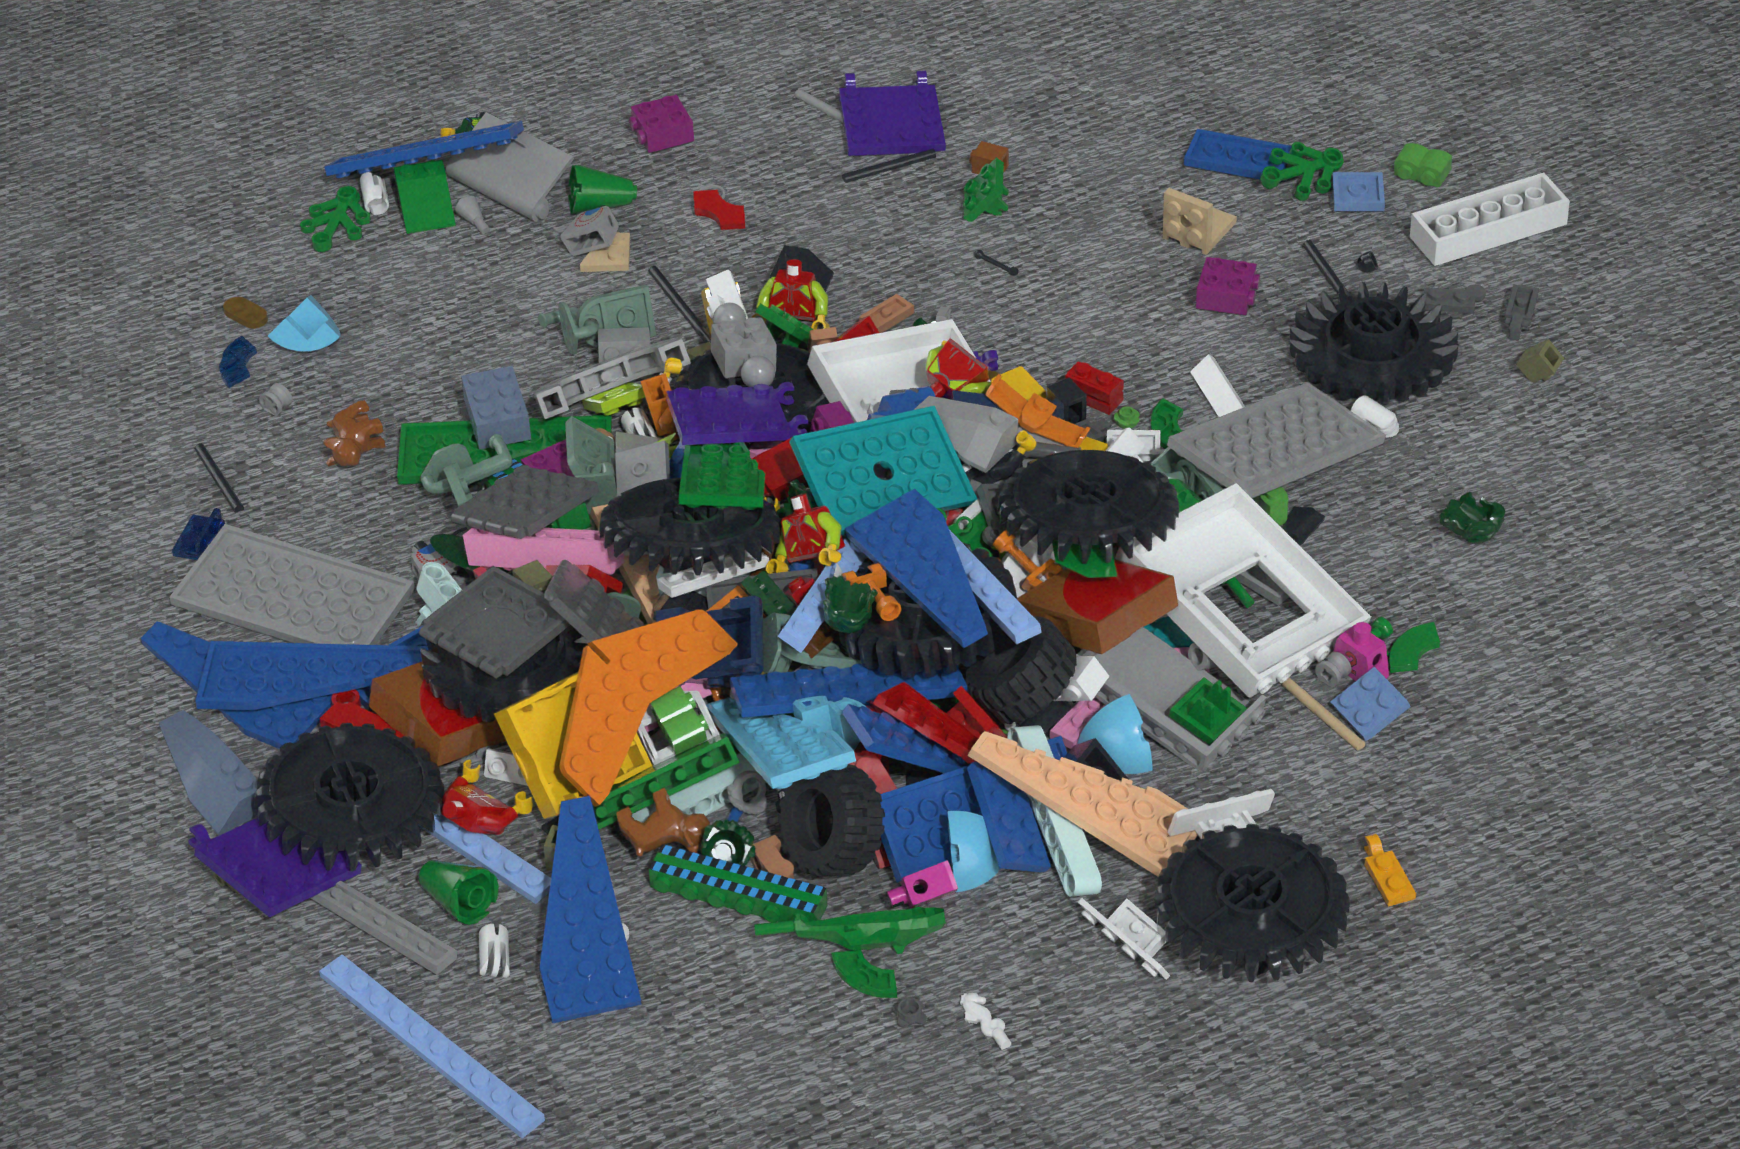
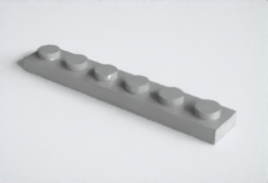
M342 881L337 882L336 886L311 897L312 900L436 975L457 959V950Z

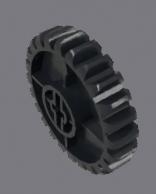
M963 543L971 551V545ZM976 548L971 551L1017 599L1013 577L1010 571L1004 568L1003 562L999 558L990 557L989 552L985 549ZM866 561L859 565L860 573L855 572L857 577L872 573L867 566L875 563ZM887 575V587L880 588L885 596H893L901 605L899 616L892 621H884L876 612L877 603L874 600L871 605L872 617L868 619L867 624L856 632H838L839 640L843 647L847 648L849 656L852 659L861 660L863 667L867 669L880 667V673L883 675H893L896 671H901L902 678H912L916 672H922L925 678L934 677L937 670H943L945 674H950L957 671L956 665L972 666L977 663V655L983 657L991 655L995 652L994 644L1004 643L1008 638V635L990 617L989 613L986 610L984 611L978 604L988 634L963 648Z

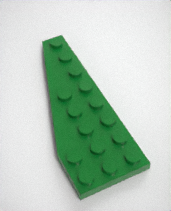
M612 415L573 416L594 429L603 428L612 434ZM570 417L529 418L531 440L506 444L511 457L521 463V459L565 440V422ZM471 421L401 423L397 472L398 484H422L420 477L433 454L437 450L452 444L464 445L468 450L473 465L494 457L497 453L491 447L479 450Z
M744 442L685 445L679 504L693 508L700 507L701 505H709L716 508L735 506L747 510H753L757 507L763 508L765 473L763 470L758 469L757 461L750 458V451Z

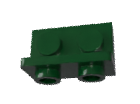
M765 571L760 572L753 579L748 576L741 582L742 589L748 596H757L762 599L763 613L766 616L772 613L792 616L797 609Z

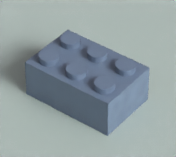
M513 366L461 376L464 401L479 450L490 448L489 439L495 434L501 435L505 444L531 440L529 415Z

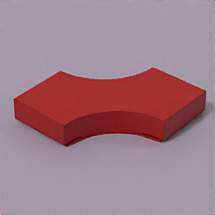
M718 189L693 191L696 216H705L713 219L719 224L721 230L745 229L744 205H734L726 202L719 195Z

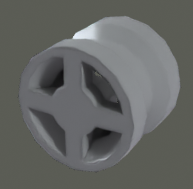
M280 383L273 384L269 392H264L259 397L262 408L275 416L282 412V407L289 406L293 400L289 390Z
M1339 652L1329 654L1326 657V661H1321L1315 669L1319 680L1331 687L1339 684L1341 678L1347 677L1352 670L1349 660Z

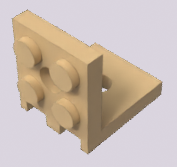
M1168 188L1164 192L1163 239L1168 240L1170 237L1180 241L1181 246L1186 248L1195 246L1202 249V254L1207 255L1236 223L1237 216L1213 208V204L1172 188Z

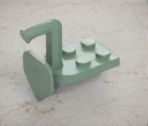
M647 285L594 296L585 301L580 309L576 307L569 308L565 302H559V311L547 314L540 313L538 315L539 324L544 328L550 324L561 322L564 342L572 355L577 354L579 339H584L590 345L598 347V329L649 327L650 337L657 336L649 287Z
M572 416L565 422L567 462L575 477H582L586 480L597 482L599 492L584 501L588 514H591L592 507L606 505L612 498L617 497L614 440Z
M495 434L489 439V446L496 450V456L474 465L467 448L462 444H452L437 450L420 477L423 487L432 494L452 491L458 507L473 498L468 485L503 471L512 465V457L507 445L503 441V437Z
M1169 447L1150 463L1156 467V472L1165 474L1169 479L1183 481L1202 500L1224 490L1214 478L1199 470L1194 464L1179 456Z
M772 613L763 619L764 673L788 672L792 660L808 664L816 669H823L828 666L842 669L852 667L854 664H862L861 660L852 659L849 656L847 648L843 647L839 636L816 656L811 658L805 650L800 653L778 637L782 630L781 627L786 625L791 617L790 615ZM730 691V696L734 699L733 693Z

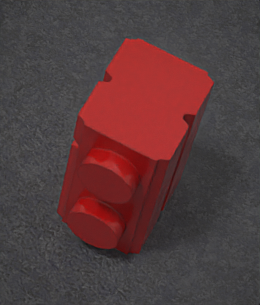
M1078 361L1065 375V379L1070 377L1087 395V406L1110 415L1123 401L1124 380L1113 376L1109 372L1101 371L1088 363Z

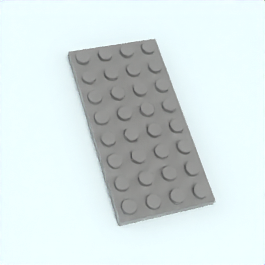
M1307 382L1169 437L1167 446L1179 456L1190 461L1199 470L1210 475L1219 484L1228 488L1237 483L1251 498H1254L1384 443L1386 434Z
M224 524L169 598L171 605L292 643L376 645L415 590L414 581Z

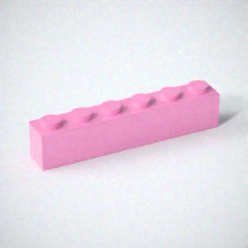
M471 528L463 535L468 564L483 566L485 569L495 566L504 567L505 570H514L535 560H538L546 569V565H559L562 560H568L572 565H591L611 575L625 563L623 553L617 558L614 557V544L604 548V538H600V531L543 528L530 537L525 536L522 539Z

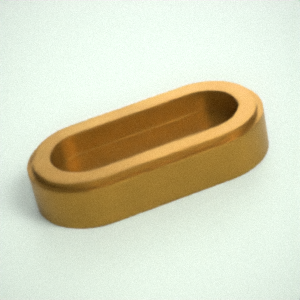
M243 297L229 298L223 304L225 315L247 328L257 329L263 327L268 322L267 311Z

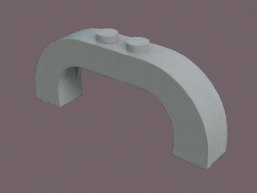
M681 338L664 340L563 376L538 388L533 394L542 418L547 419L568 411V406L637 378L657 372H664L665 361L668 358L680 359L682 367L691 364Z

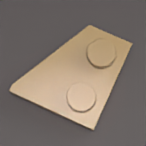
M616 232L611 246L589 252L580 263L581 272L628 271L630 233Z

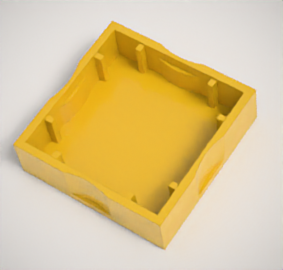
M578 672L494 713L544 819L560 814L561 801L585 797L563 776L560 770V760ZM637 732L613 785L621 783L652 767Z

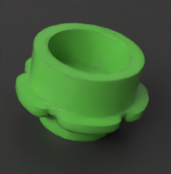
M1122 407L1114 414V420L1123 429L1133 428L1139 422L1140 414L1132 407Z

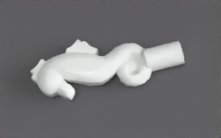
M964 993V995H961L960 1004L965 1010V1021L975 1024L980 1022L982 1033L993 1037L1001 1050L1010 1047L1011 1041L1004 1033V1021L1000 1018L992 1019L990 1011L982 1006L986 1003V998L978 996L977 993Z

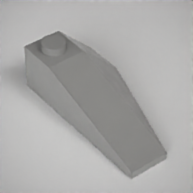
M928 396L914 409L935 405L953 447L958 452V457L963 462L985 473L1017 444L1018 418L995 407Z

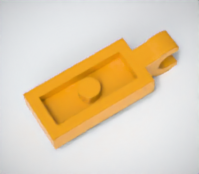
M1377 834L1365 836L1368 846H1364V849L1369 857L1365 858L1364 865L1387 906L1416 899V892L1393 851H1383L1381 840Z

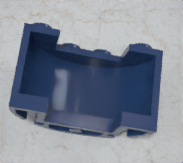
M757 596L730 599V608L705 611L738 645L729 655L678 686L685 685V683H707V687L720 688L724 687L725 682H730V677L760 675L764 671L762 599ZM682 607L656 611V622L691 611Z

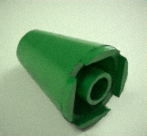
M572 165L568 183V187H571V195H568L570 213L580 214L596 209L601 205H606L609 208L630 205L632 200L637 198V185H633L631 179L582 165Z
M430 860L420 870V885L461 923L472 925L481 921L490 913L485 910L489 908L491 902L496 903L498 898L499 885L497 877L484 867Z

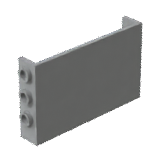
M1142 627L1104 654H1098L1079 648L1076 656H1095L1109 675V678L1098 691L1095 698L1107 705L1122 696L1130 694L1143 721V724H1141L1142 731L1201 772L1219 755L1224 757L1231 749L1232 742L1235 739L1240 741L1248 732L1249 725L1252 722L1254 724L1259 723L1266 712L1263 708L1267 697L1263 694L1252 704L1231 689V697L1248 709L1209 746L1168 715L1170 709L1203 677L1213 684L1218 679L1205 670H1197L1188 658L1150 631ZM1222 683L1221 687L1225 689L1228 686Z

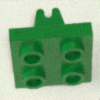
M995 158L990 164H985L980 173L974 179L968 180L964 186L963 218L968 222H973L984 211L995 216H1002V211L999 209L1008 211V205L1002 200V194L1005 196L1009 194V190L1003 185L1004 162L998 158Z
M760 303L755 312L769 320L767 328L774 341L777 340L784 330L787 333L782 344L791 345L796 348L802 341L808 344L809 334L811 330H814L813 328L800 322L797 318L773 304L768 308Z
M1203 677L1170 709L1168 716L1210 746L1248 708L1231 697V688L1226 687L1223 689L1220 680L1213 684Z

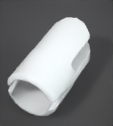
M370 172L362 174L360 186L366 211L370 213L371 210L372 215L385 213L389 208L385 180L377 175L372 176Z
M1361 396L1354 402L1351 412L1386 434V438L1395 436L1399 432V424L1393 412L1368 396Z
M632 408L634 417L630 415L628 410L622 415L621 423L626 433L643 436L650 434L651 437L658 438L643 409Z
M494 924L485 925L479 931L480 975H485L489 962V976L496 977L501 958L502 978H507L510 975L508 930L499 924L498 935H496Z

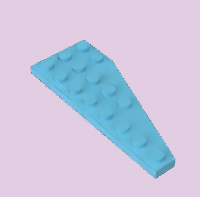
M731 697L706 704L713 722L723 733L726 732L733 745L772 789L787 788L792 785V782L801 779H814L822 772L831 769L841 770L847 767L849 763L856 761L854 750L835 731L828 730L824 733L821 731V727L815 724L806 727L803 720L785 714L742 718L735 699Z

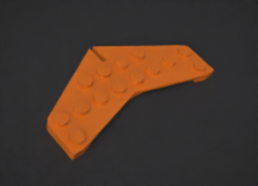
M703 610L691 611L587 643L589 646L583 648L560 760V770L563 776L585 797L590 796L591 802L595 807L599 806L609 795L649 703L729 655L738 645L707 612Z

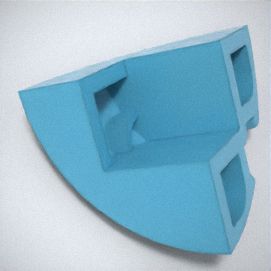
M310 295L268 337L284 348L305 352L318 350L332 344L340 337V331L330 315Z
M1130 694L1107 704L1089 720L1082 730L1077 744L1096 738L1124 774L1152 771L1150 745L1143 737L1141 729L1143 721Z
M814 696L798 699L793 702L794 718L803 720L804 726L809 727L815 724L820 726L821 731L824 733L828 730L835 731L853 750L856 749L860 742V739L842 714V711L848 704L857 707L865 706L859 701L843 697L842 700L833 702L828 701L826 696ZM812 701L809 706H805L802 702Z
M948 811L951 870L958 886L956 892H962L986 883L1001 868H999L983 816L965 811Z

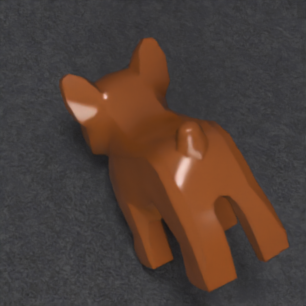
M365 400L350 405L335 414L333 420L327 422V426L333 428L336 436L323 441V444L332 450V456L326 462L328 466L335 464L340 466H356L359 464L361 454L373 448L381 449L386 447L385 441L381 436L370 438L372 434L383 432L380 420L378 418L369 420L366 413L358 414L369 411V406Z
M665 788L652 794L656 811L644 823L634 820L629 807L616 813L623 836L635 847L636 854L639 857L643 855V852H650L661 847L662 844L665 845L674 841L683 844L688 851L697 853L698 845L704 836V829L710 825V821L704 814H684L678 807L672 805Z

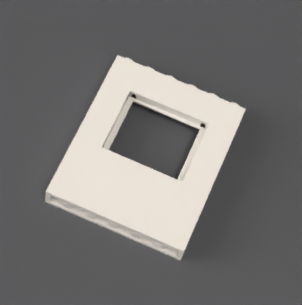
M953 319L815 345L812 346L807 365L829 403L840 401L846 411L850 412L852 420L856 423L865 421L869 414L878 412L882 396L889 395L890 390L930 387L925 369L928 353L931 349L940 346L942 341H948L951 338L974 357L975 355Z
M1237 483L1181 511L1179 518H1176V529L1172 530L1167 527V539L1165 542L1152 533L1151 551L1148 552L1134 537L1133 558L1129 559L1121 547L1115 559L1174 576L1178 606L1168 612L1167 615L1249 698L1259 692L1264 694L1273 684L1285 682L1297 671L1303 672L1312 662L1324 660L1334 650L1339 635L1356 623H1368L1371 619V616ZM1258 565L1306 614L1252 643L1204 593ZM1243 645L1247 647L1244 649V651H1242Z

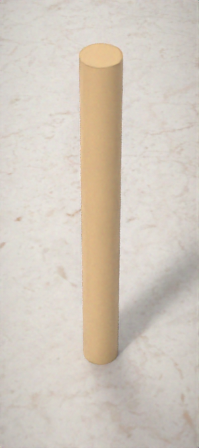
M1291 678L1282 683L1286 690L1358 751L1365 747L1366 743Z

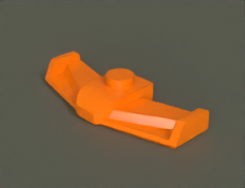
M1000 374L996 376L985 396L1004 412L1018 418L1020 427L1030 433H1035L1065 446L1078 448L1091 429L1090 427L1083 428L1052 416L1057 407L1056 405L1036 393H1033L1027 401L1003 381Z

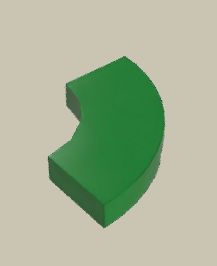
M1164 398L1153 409L1151 430H1160V446L1166 449L1169 437L1183 431L1178 424V420L1183 415V409Z
M1434 622L1415 626L1398 637L1390 651V673L1418 670V661L1421 656L1429 650L1440 648V639Z
M862 950L831 952L835 970L849 986L870 996L897 998L894 970L873 966L864 958Z

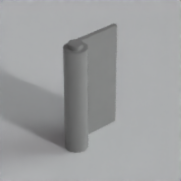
M486 112L473 130L507 124V122ZM524 131L517 134L518 138L511 140L508 144L497 146L495 142L489 144L487 148L473 150L472 146L465 149V152L455 154L450 158L446 167V173L449 177L535 222L547 217L549 203L545 197L574 160L573 156Z

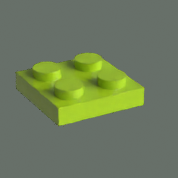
M627 382L585 398L582 402L585 410L595 411L596 414L604 413V415H611L619 412V407L626 404L630 407L642 403V398H645V394L641 384Z

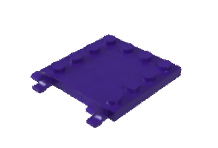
M926 70L916 71V85L856 88L855 73H845L844 88H839V100L848 156L910 154L929 149L946 151L935 85L927 84Z
M784 382L776 389L766 384H757L754 387L731 385L727 388L717 389L712 386H705L694 390L680 387L667 391V403L682 445L782 441L807 433L806 429L797 428L800 424H808L807 417L805 415H797L790 422H787L780 403L785 405L794 403L792 396H784L786 391L794 390L793 383Z
M258 818L213 839L209 837L206 828L202 824L189 828V831L195 835V837L188 840V843L195 848L194 856L269 918L336 886V883L339 881L344 882L361 873L362 864L358 862L355 871L349 869L345 851H338L331 870H326L323 848L319 847L307 865L303 864L301 840L287 855H284L282 849L283 833L269 842L267 837L268 822L259 826Z

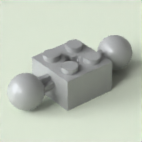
M729 302L720 305L714 312L713 324H711V352L725 378L741 376L743 382L748 387H754L757 384L769 386L773 382L776 372L777 344L762 318L746 319L744 310L738 304Z

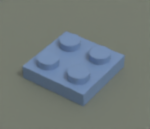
M1333 172L1334 211L1385 210L1383 172Z
M1375 667L1330 701L1332 706L1365 741L1371 739L1411 707L1402 694Z

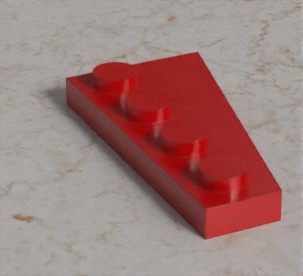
M902 682L877 695L873 702L874 705L957 754L964 761L970 764L977 762L970 758L968 754L979 738L906 682Z

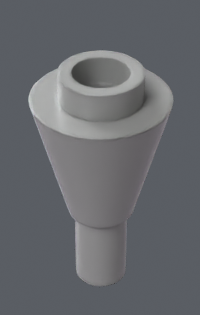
M465 196L461 198L455 207L456 213L476 226L481 234L490 232V228L483 220L476 197Z

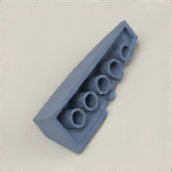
M184 710L159 722L190 803L218 836L258 816L254 797L257 790V779L219 737Z

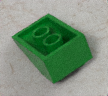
M430 160L423 163L394 167L396 188L407 234L456 226L443 160Z

